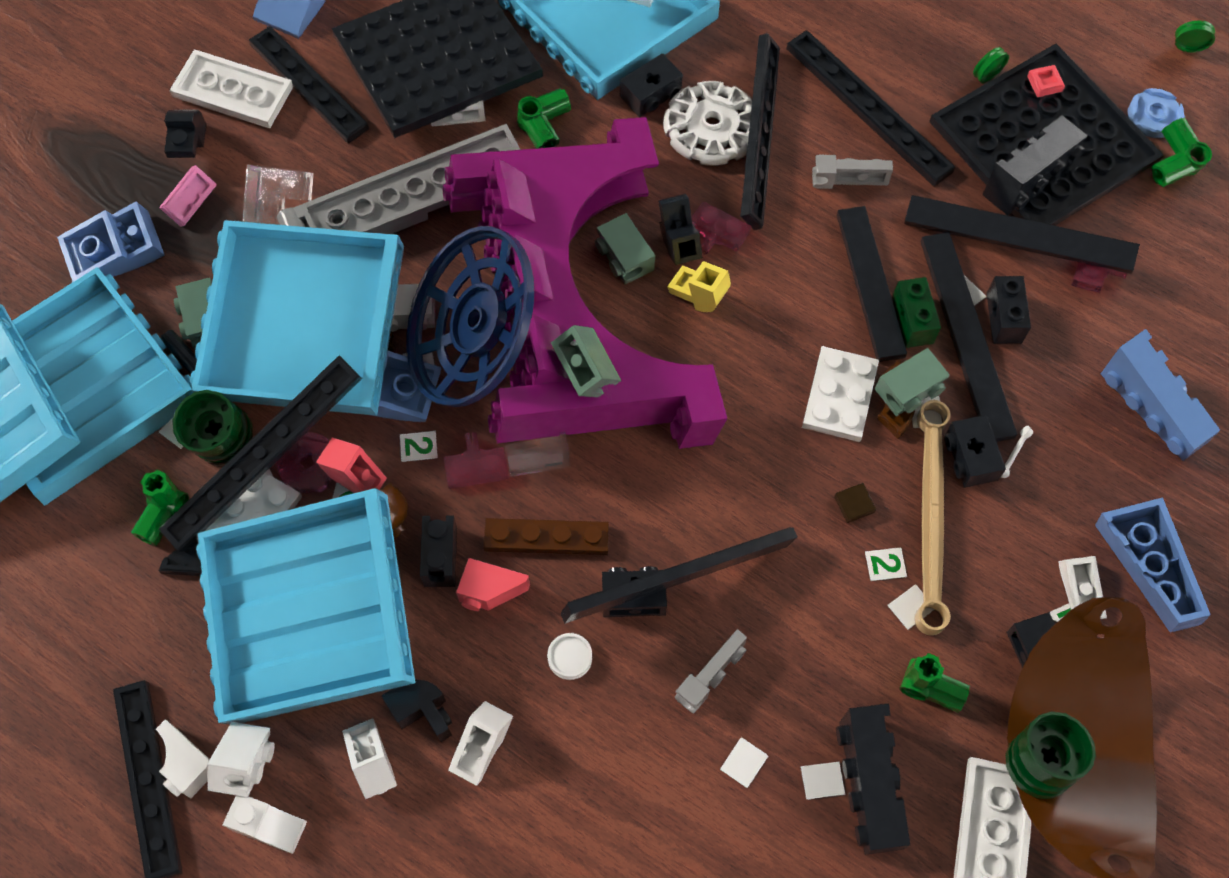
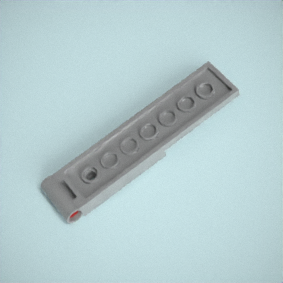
M504 124L296 207L286 208L277 215L279 225L393 234L428 220L429 212L449 205V201H444L443 184H446L444 170L445 167H449L450 155L521 149L508 125Z

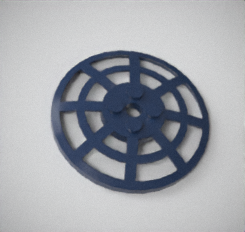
M479 226L462 232L448 242L435 256L418 285L412 301L407 325L406 352L408 365L418 389L428 399L438 404L461 407L481 400L503 381L522 350L533 314L534 277L525 249L508 232L492 226ZM486 239L502 240L499 259L487 257L477 260L472 244ZM511 246L515 249L521 263L524 282L521 285L517 274L508 264ZM462 252L467 267L455 278L447 292L436 287L439 278L447 266ZM497 268L492 285L482 282L480 270ZM505 274L510 279L514 289V293L506 299L501 291ZM471 278L472 286L467 288L459 299L455 296L462 285ZM431 297L442 303L437 318L435 339L422 343L423 322ZM515 306L514 321L511 332L505 329L507 312ZM452 309L450 333L445 335L448 313ZM500 340L505 345L499 355L489 364L490 351ZM452 344L461 352L455 365L450 361L446 347ZM437 351L440 364L448 374L437 388L428 377L423 361V355ZM471 356L479 357V371L474 373L462 372ZM501 364L496 373L487 381L488 375ZM456 380L462 382L477 381L475 392L469 396L456 399L444 395Z

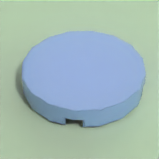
M1150 88L1133 97L1128 107V118L1144 135L1153 138H1163L1162 129L1181 117L1184 118V108L1181 103L1179 105L1175 101L1176 97L1172 93L1162 89Z

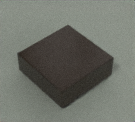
M864 483L837 492L834 496L847 523L873 514L876 511V507Z

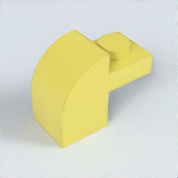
M703 261L697 271L682 266L667 287L670 294L694 303L695 310L712 312L730 288L731 282L728 270Z

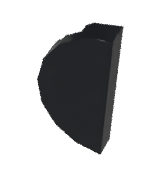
M192 543L183 552L173 551L162 560L158 571L161 574L201 576V561L196 550L198 543Z

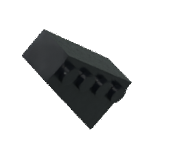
M1064 116L1059 117L1041 130L1037 138L1031 137L1027 140L1021 150L1016 148L1012 151L1007 161L1001 159L996 163L982 195L1007 216L1016 208L1021 210L1029 202L1030 196L1034 192L1039 194L1047 186L1052 176L1057 178L1065 170L1070 160L1075 162L1083 154L1085 148L1082 146L1088 135Z
M889 703L849 708L839 722L840 726H836L837 741L839 746H844L846 759H842L843 773L845 779H850L852 792H849L848 795L849 805L852 813H857L859 826H855L856 841L859 847L863 846L865 855L904 850L910 846L904 800L902 797H896V791L900 790L901 781L899 767L895 763H891L890 758L893 756V747L895 746L894 733L886 730L884 717L891 716Z

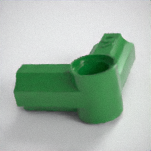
M559 88L537 98L526 96L519 101L518 127L527 133L535 148L556 147L559 144L560 139L548 120L571 111L569 96L564 89Z
M1181 117L1162 129L1161 132L1175 155L1154 164L1151 167L1152 177L1156 184L1165 187L1186 176L1197 174L1211 160V148L1198 140L1185 118ZM1191 156L1195 157L1197 159V162L1194 161L1191 158Z
M160 470L146 473L140 482L143 486V493L147 497V507L131 531L133 536L151 546H157L163 536L159 528L189 500L188 493L179 490L167 474Z
M928 653L926 656L910 659L900 691L913 699L920 701L928 699L959 713L967 700L970 685L944 675V667L941 666L939 657Z

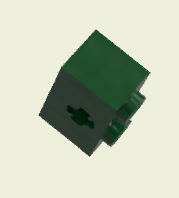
M927 277L898 281L892 301L905 347L910 348L934 344L941 325Z

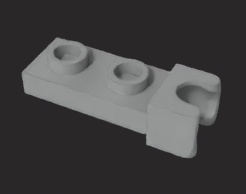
M816 155V166L812 168V182L814 188L832 189L834 184L888 186L893 172V161L881 159H836V155Z
M737 629L696 677L690 674L676 690L677 694L674 698L694 714L708 698L710 691L708 687L712 686L715 689L724 679L726 673L723 670L730 662L735 665L747 651L744 648L747 637Z

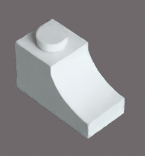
M484 701L469 717L448 770L477 786L482 780L495 752L502 744L513 716Z
M372 718L343 730L352 771L365 799L396 787L397 784L392 766L374 719Z
M165 719L156 728L166 747L165 764L159 771L167 779L163 785L176 797L183 793L191 799L208 781L207 764L210 759Z
M236 795L223 826L231 831L293 854L307 822L249 796Z

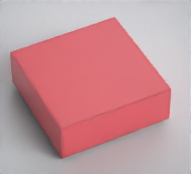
M1055 65L1030 70L1027 75L1037 98L1062 92L1065 87Z

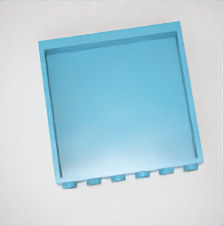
M498 0L500 6L504 10H508L514 16L516 22L530 32L534 41L540 42L546 48L550 57L554 60L557 59L563 65L566 73L569 76H574L580 82L583 90L586 93H591L597 100L618 87L620 79L660 54H667L716 21L720 5L719 0H653L651 7L626 0Z
M224 220L223 229L219 231L217 237L219 247L217 258H214L212 263V285L208 287L206 294L208 302L207 311L201 319V329L203 331L201 342L197 343L195 350L197 363L195 371H192L190 376L191 391L211 390L221 393L231 402L286 407L340 355L363 379L329 411L377 416L404 252V245L399 235Z

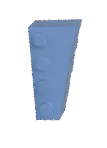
M1145 329L1117 350L1101 372V375L1105 378L1106 383L1125 399L1126 404L1146 421L1148 428L1165 441L1169 450L1184 461L1207 444L1220 429L1199 400L1188 396L1186 382L1180 375L1174 376L1165 364L1169 359L1162 350L1155 351L1148 341L1152 336Z
M1163 498L1104 512L1100 515L1095 524L1096 528L1170 633L1199 626L1211 615Z

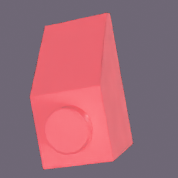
M333 437L316 462L332 480L353 493L373 488L380 490L387 479L360 446Z
M468 558L456 594L463 607L472 611H479L480 608L489 611L527 592L530 587L529 575Z

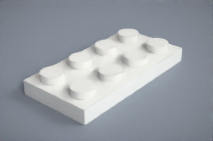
M194 49L172 85L170 93L174 98L270 129L293 89V84L289 79Z
M970 757L967 761L954 878H1026L1032 821L1023 807L1017 787L1009 775L1006 764Z

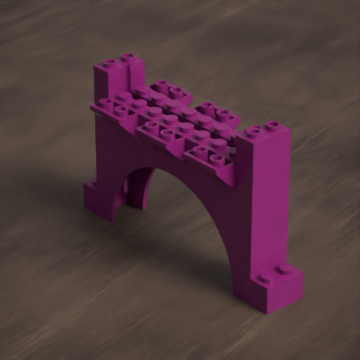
M646 117L614 119L611 131L607 132L606 144L450 155L449 167H445L444 170L446 184H443L444 201H449L451 212L481 210L483 221H479V226H492L515 237L527 253L534 277L533 314L524 345L513 365L514 370L509 373L511 387L499 388L495 401H491L492 414L488 415V426L490 433H495L497 444L671 422V435L673 439H677L679 449L713 445L728 419L713 364L689 365L668 362L651 357L623 343L604 328L588 310L578 293L571 274L569 244L578 230L594 215L607 207L629 199L646 197L649 194L643 169L658 167L659 162ZM486 239L484 258L499 259L502 240ZM511 246L508 264L517 274L521 285L524 282L521 263L515 249ZM491 268L492 273H496L497 268ZM506 274L501 288L505 299L514 293L512 283ZM515 306L507 312L505 329L511 332L514 321ZM573 325L590 327L595 330L621 379L616 385H604L601 388L604 394L599 397H585L577 394L551 344L553 340Z

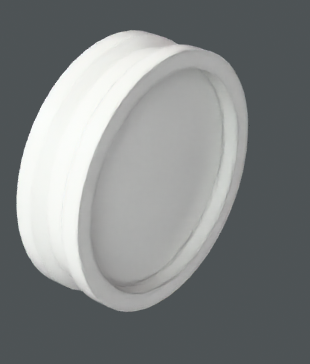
M565 633L556 637L548 648L549 667L555 675L562 679L574 680L582 677L587 673L592 664L590 644L584 637L575 633Z

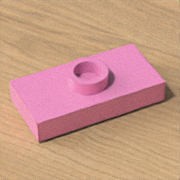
M196 165L192 166L159 208L180 227L185 226L217 184Z

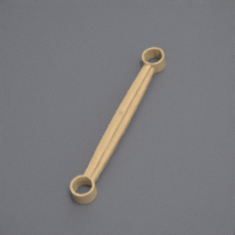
M938 400L925 402L917 415V424L925 432L922 475V576L924 603L915 614V624L926 635L941 633L950 622V611L941 602L944 557L942 430L950 419V410L946 404ZM926 410L938 412L942 416L943 423L932 424L928 422L924 417V412ZM926 608L937 610L942 616V625L931 627L926 624L922 617L923 610Z

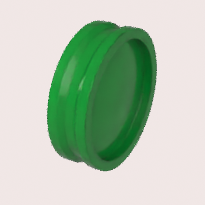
M1207 21L1187 22L1178 27L1175 32V45L1184 52L1203 51L1215 42V28Z
M1002 47L994 48L977 63L973 70V76L978 78L980 83L990 81L1004 69L1009 61V54L1004 52Z

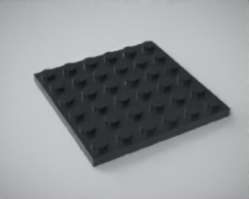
M402 0L332 28L336 41L394 138L467 109L466 107L477 102L486 101L543 77L541 66L495 0Z
M1057 43L934 113L929 121L985 185H987L998 161L1001 159L1007 161L1012 151L1016 148L1021 150L1027 140L1031 137L1037 138L1041 130L1061 116H1064L1088 135L1082 146L1085 148L1083 154L1075 162L1070 160L1065 170L1057 178L1052 176L1047 186L1039 194L1034 192L1030 196L1029 202L1021 210L1016 208L1011 213L1017 218L1054 226L1158 163L1163 157L1159 149ZM1055 65L1065 85L1063 91L1037 98L1027 77L1029 71Z

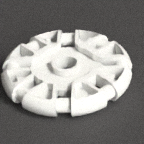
M704 81L698 82L697 86L683 88L670 100V108L666 109L664 114V131L666 136L671 139L670 145L680 155L690 161L693 158L701 161L700 164L715 166L728 164V160L731 159L739 160L747 154L752 99L744 91L735 86L733 88L725 86L724 82ZM701 96V98L705 100L697 102L696 97ZM716 118L719 120V123L712 125L707 123L706 119ZM683 129H686V130H687V131H686L685 133H683V134H680V132H679V131H681V130H683ZM739 129H742V130L745 131V133H742V132H740V131H738V130H739ZM729 143L731 148L724 150ZM697 144L706 146L705 150L696 148Z

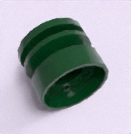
M202 390L187 396L176 408L172 420L173 433L178 443L211 464H227L253 438V425L247 413L216 391Z
M1047 712L1036 717L1009 743L1005 754L1006 768L1012 781L1023 792L1035 798L1051 799L1062 795L1092 769L1096 758L1095 743L1089 731L1077 719L1066 713Z

